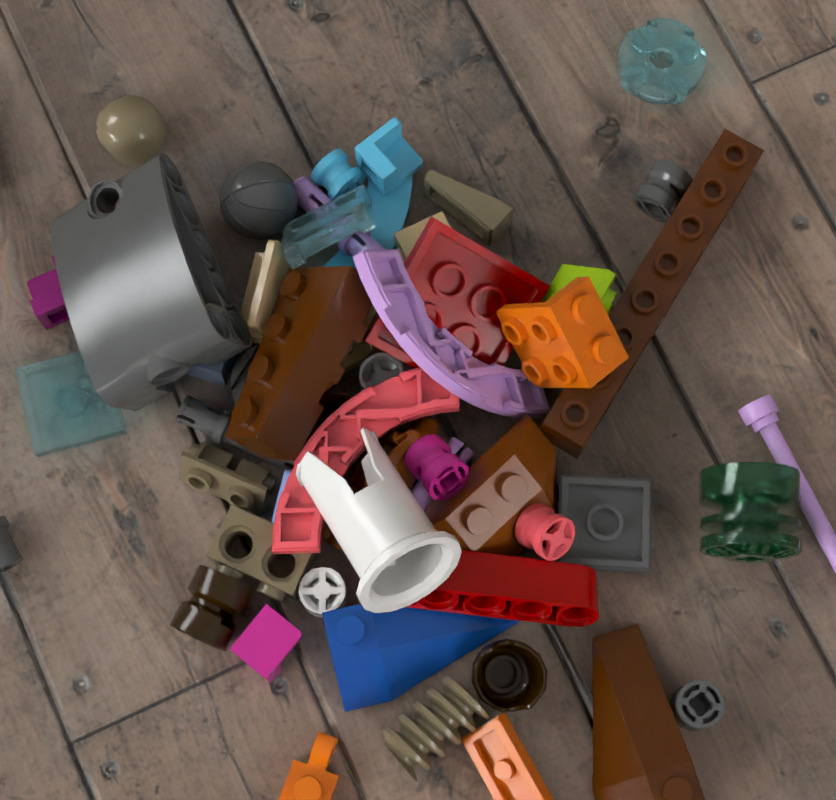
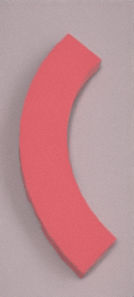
M415 368L399 373V376L387 379L374 387L370 386L341 405L314 432L294 462V467L278 501L273 526L272 553H321L322 532L325 520L304 485H300L295 475L297 464L301 462L307 451L312 452L343 478L349 467L366 450L360 432L363 427L371 432L374 431L379 439L393 429L413 420L439 413L459 412V397L433 380L421 368Z

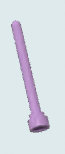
M771 394L765 395L745 405L738 412L746 427L751 426L755 433L760 432L836 574V534L776 424L780 421L776 414L780 411Z

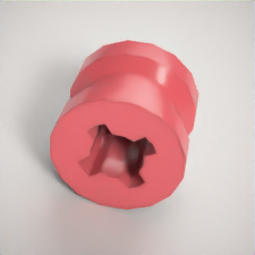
M534 503L528 506L519 516L515 526V538L518 543L528 549H534L537 555L547 561H555L561 558L570 549L575 537V526L572 520L561 514H555L553 509L543 503Z

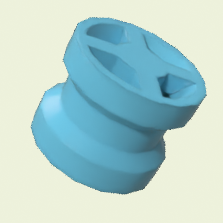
M339 148L321 159L313 169L310 178L316 186L324 187L328 191V197L339 205L351 198L361 188L366 179V173L360 167H353L349 163L347 153Z

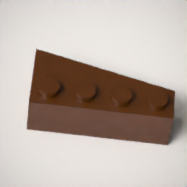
M353 266L288 269L285 278L281 282L280 293L272 314L265 324L264 334L255 358L249 366L248 376L238 403L232 410L231 421L225 437L264 459L296 460L324 409L322 403L319 402L325 391L329 390L334 384H338L346 370L340 363L352 342L360 344L369 328L363 322L373 304L361 282L357 269Z

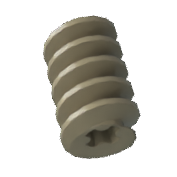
M449 676L441 678L445 691L444 695L433 688H429L426 691L430 707L416 700L412 703L416 717L414 720L403 713L397 715L401 729L400 732L388 726L382 728L386 741L385 745L415 782L417 777L413 768L414 764L428 771L432 768L428 752L432 751L444 758L447 756L443 744L445 738L457 745L462 743L457 729L460 725L473 733L477 730L472 717L474 713L487 720L490 719L469 690L461 682Z

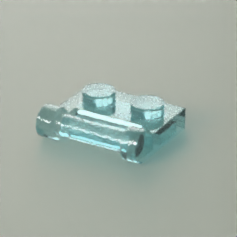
M364 184L284 225L281 249L292 269L306 264L307 257L358 231L365 234L376 228V223L372 216V198Z

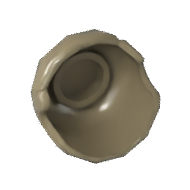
M122 95L108 102L98 114L95 124L97 137L103 147L121 164H143L155 157L165 145L167 129L165 122L155 106L143 97Z

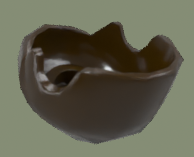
M503 639L489 643L478 652L472 663L471 682L479 699L494 710L503 713L529 710L536 705L546 691L548 671L540 654L527 643L514 639Z

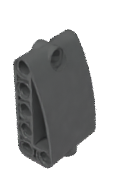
M164 153L156 155L116 181L105 179L97 182L92 187L87 199L51 221L56 270L70 323L92 384L99 397L107 405L138 411L172 392L174 388L173 382L186 375L192 366L200 363L218 366L251 347L252 338L182 176L173 161ZM119 199V204H118V206H117L116 209H115V204H116L117 200Z

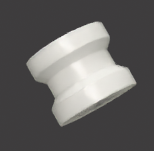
M319 567L312 569L304 575L299 585V596L303 606L308 613L316 618L323 619L322 612L344 608L346 605L348 593L345 582L340 574L331 568Z

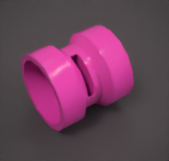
M431 434L418 439L410 446L405 455V467L417 480H421L422 487L435 500H445L456 495L468 480V466L457 455L451 453V448L439 435Z

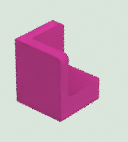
M266 604L231 646L230 650L267 681L272 683L283 669L280 664L302 638V633Z

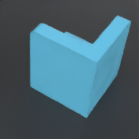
M393 117L354 147L356 166L366 173V177L384 197L423 166V159L402 137V123L396 117Z

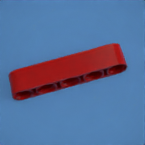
M462 550L458 565L450 576L430 594L406 607L568 627H583L595 623L599 618L597 573L591 567L580 564Z

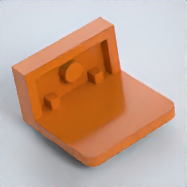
M589 276L577 277L545 302L506 304L497 310V316L502 324V332L505 338L513 345L522 363L524 375L538 388H592L629 358Z

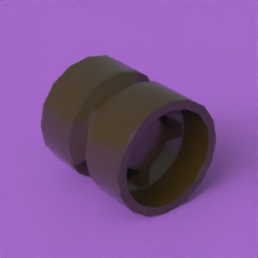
M199 565L188 586L192 597L190 600L181 601L170 626L205 644L226 652L237 629L233 619L235 616L244 614L255 591L224 573L204 565Z

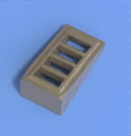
M431 169L425 174L424 195L485 245L491 247L512 223L514 208L509 204Z

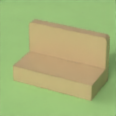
M268 240L265 253H255L241 314L250 332L252 343L260 344L265 324L272 314L280 293L281 282L285 278L288 269L301 268L302 260L278 240Z

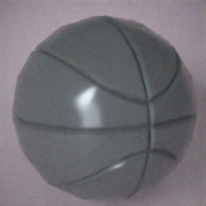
M252 161L234 169L226 177L219 195L220 210L225 222L236 233L257 240L269 239L285 231L294 220L298 209V193L293 180L283 169L273 163Z

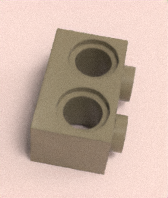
M231 505L206 555L213 564L217 565L215 570L238 581H241L242 577L259 584L256 591L274 601L282 603L285 596L296 601L299 596L300 581L311 570L318 553L273 554L272 538L274 523ZM241 537L252 540V550L246 557L241 559L230 557L229 548L234 540ZM281 556H289L296 562L292 574L285 578H277L271 574L272 563Z

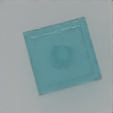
M80 351L15 368L33 451L37 457L127 433L121 408L111 407L99 397L92 384Z

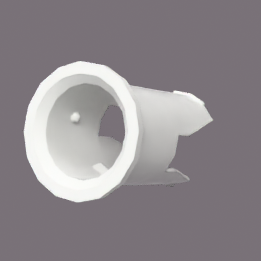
M363 427L360 432L368 453L361 463L367 487L354 494L344 478L310 451H307L301 462L297 464L295 475L300 485H304L358 574L360 581L356 595L362 607L373 613L392 612L417 602L440 586L458 565L462 550L459 541L454 535L445 531H436L379 444L375 432H371Z

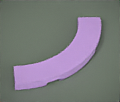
M398 249L362 250L352 257L361 282L383 323L404 351L433 380L469 404L491 413L515 418H523L525 415L531 418H539L549 413L550 408L543 388H538L531 383L522 370L508 368L496 363L488 365L472 356L473 351L458 341L444 326L439 329L427 315L424 301L405 269Z

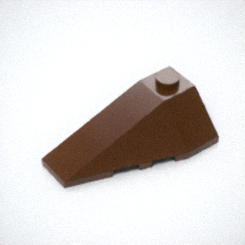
M636 624L593 637L592 793L594 799L705 800L692 759L639 625Z

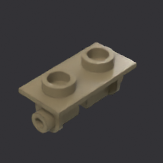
M193 442L188 453L182 452L180 481L187 483L195 491L208 492L227 500L231 505L242 510H250L263 516L267 494H272L278 480L277 477L271 475L270 469L242 458L235 471L229 469V466L233 461L234 455L207 442H203L201 445Z

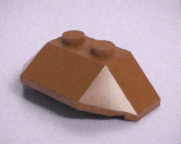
M525 415L469 467L468 480L456 495L445 500H434L423 511L436 531H445L457 538L461 550L517 556L525 548L515 538V526L521 513L534 503H543L557 514L556 449L532 418Z

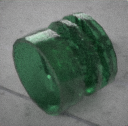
M733 462L712 465L700 471L699 503L704 507L721 511V513L704 517L699 521V528L704 532L711 533L700 539V552L703 555L723 558L733 562L762 563L797 556L802 552V540L797 536L789 535L801 529V521L797 517L779 513V511L796 507L801 503L800 472L797 468L769 462Z

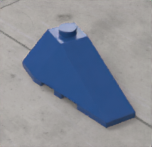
M361 604L322 612L345 712L395 700L409 689L437 674L446 666L518 623L517 620L407 607L392 612L373 613L365 610Z

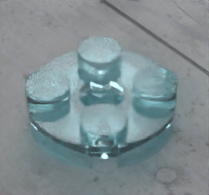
M667 18L649 20L645 26H641L636 30L633 28L629 31L622 41L617 60L622 88L627 93L633 94L635 97L648 103L681 104L687 95L698 86L706 64L703 46L700 48L699 43L693 38L695 33L685 24ZM658 54H664L667 56L666 61L672 64V66L669 68L665 67L664 69L656 68L655 64L651 63L650 57L653 56L654 59H657Z

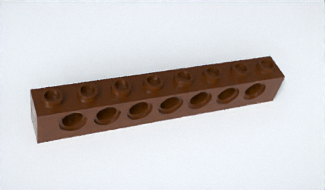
M724 129L609 315L629 358L592 388H564L540 429L551 444L576 459L579 458L754 172L764 152L763 149Z

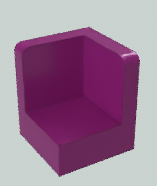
M51 256L56 267L54 256ZM56 269L27 281V286L33 298L30 300L35 316L46 330L70 320Z

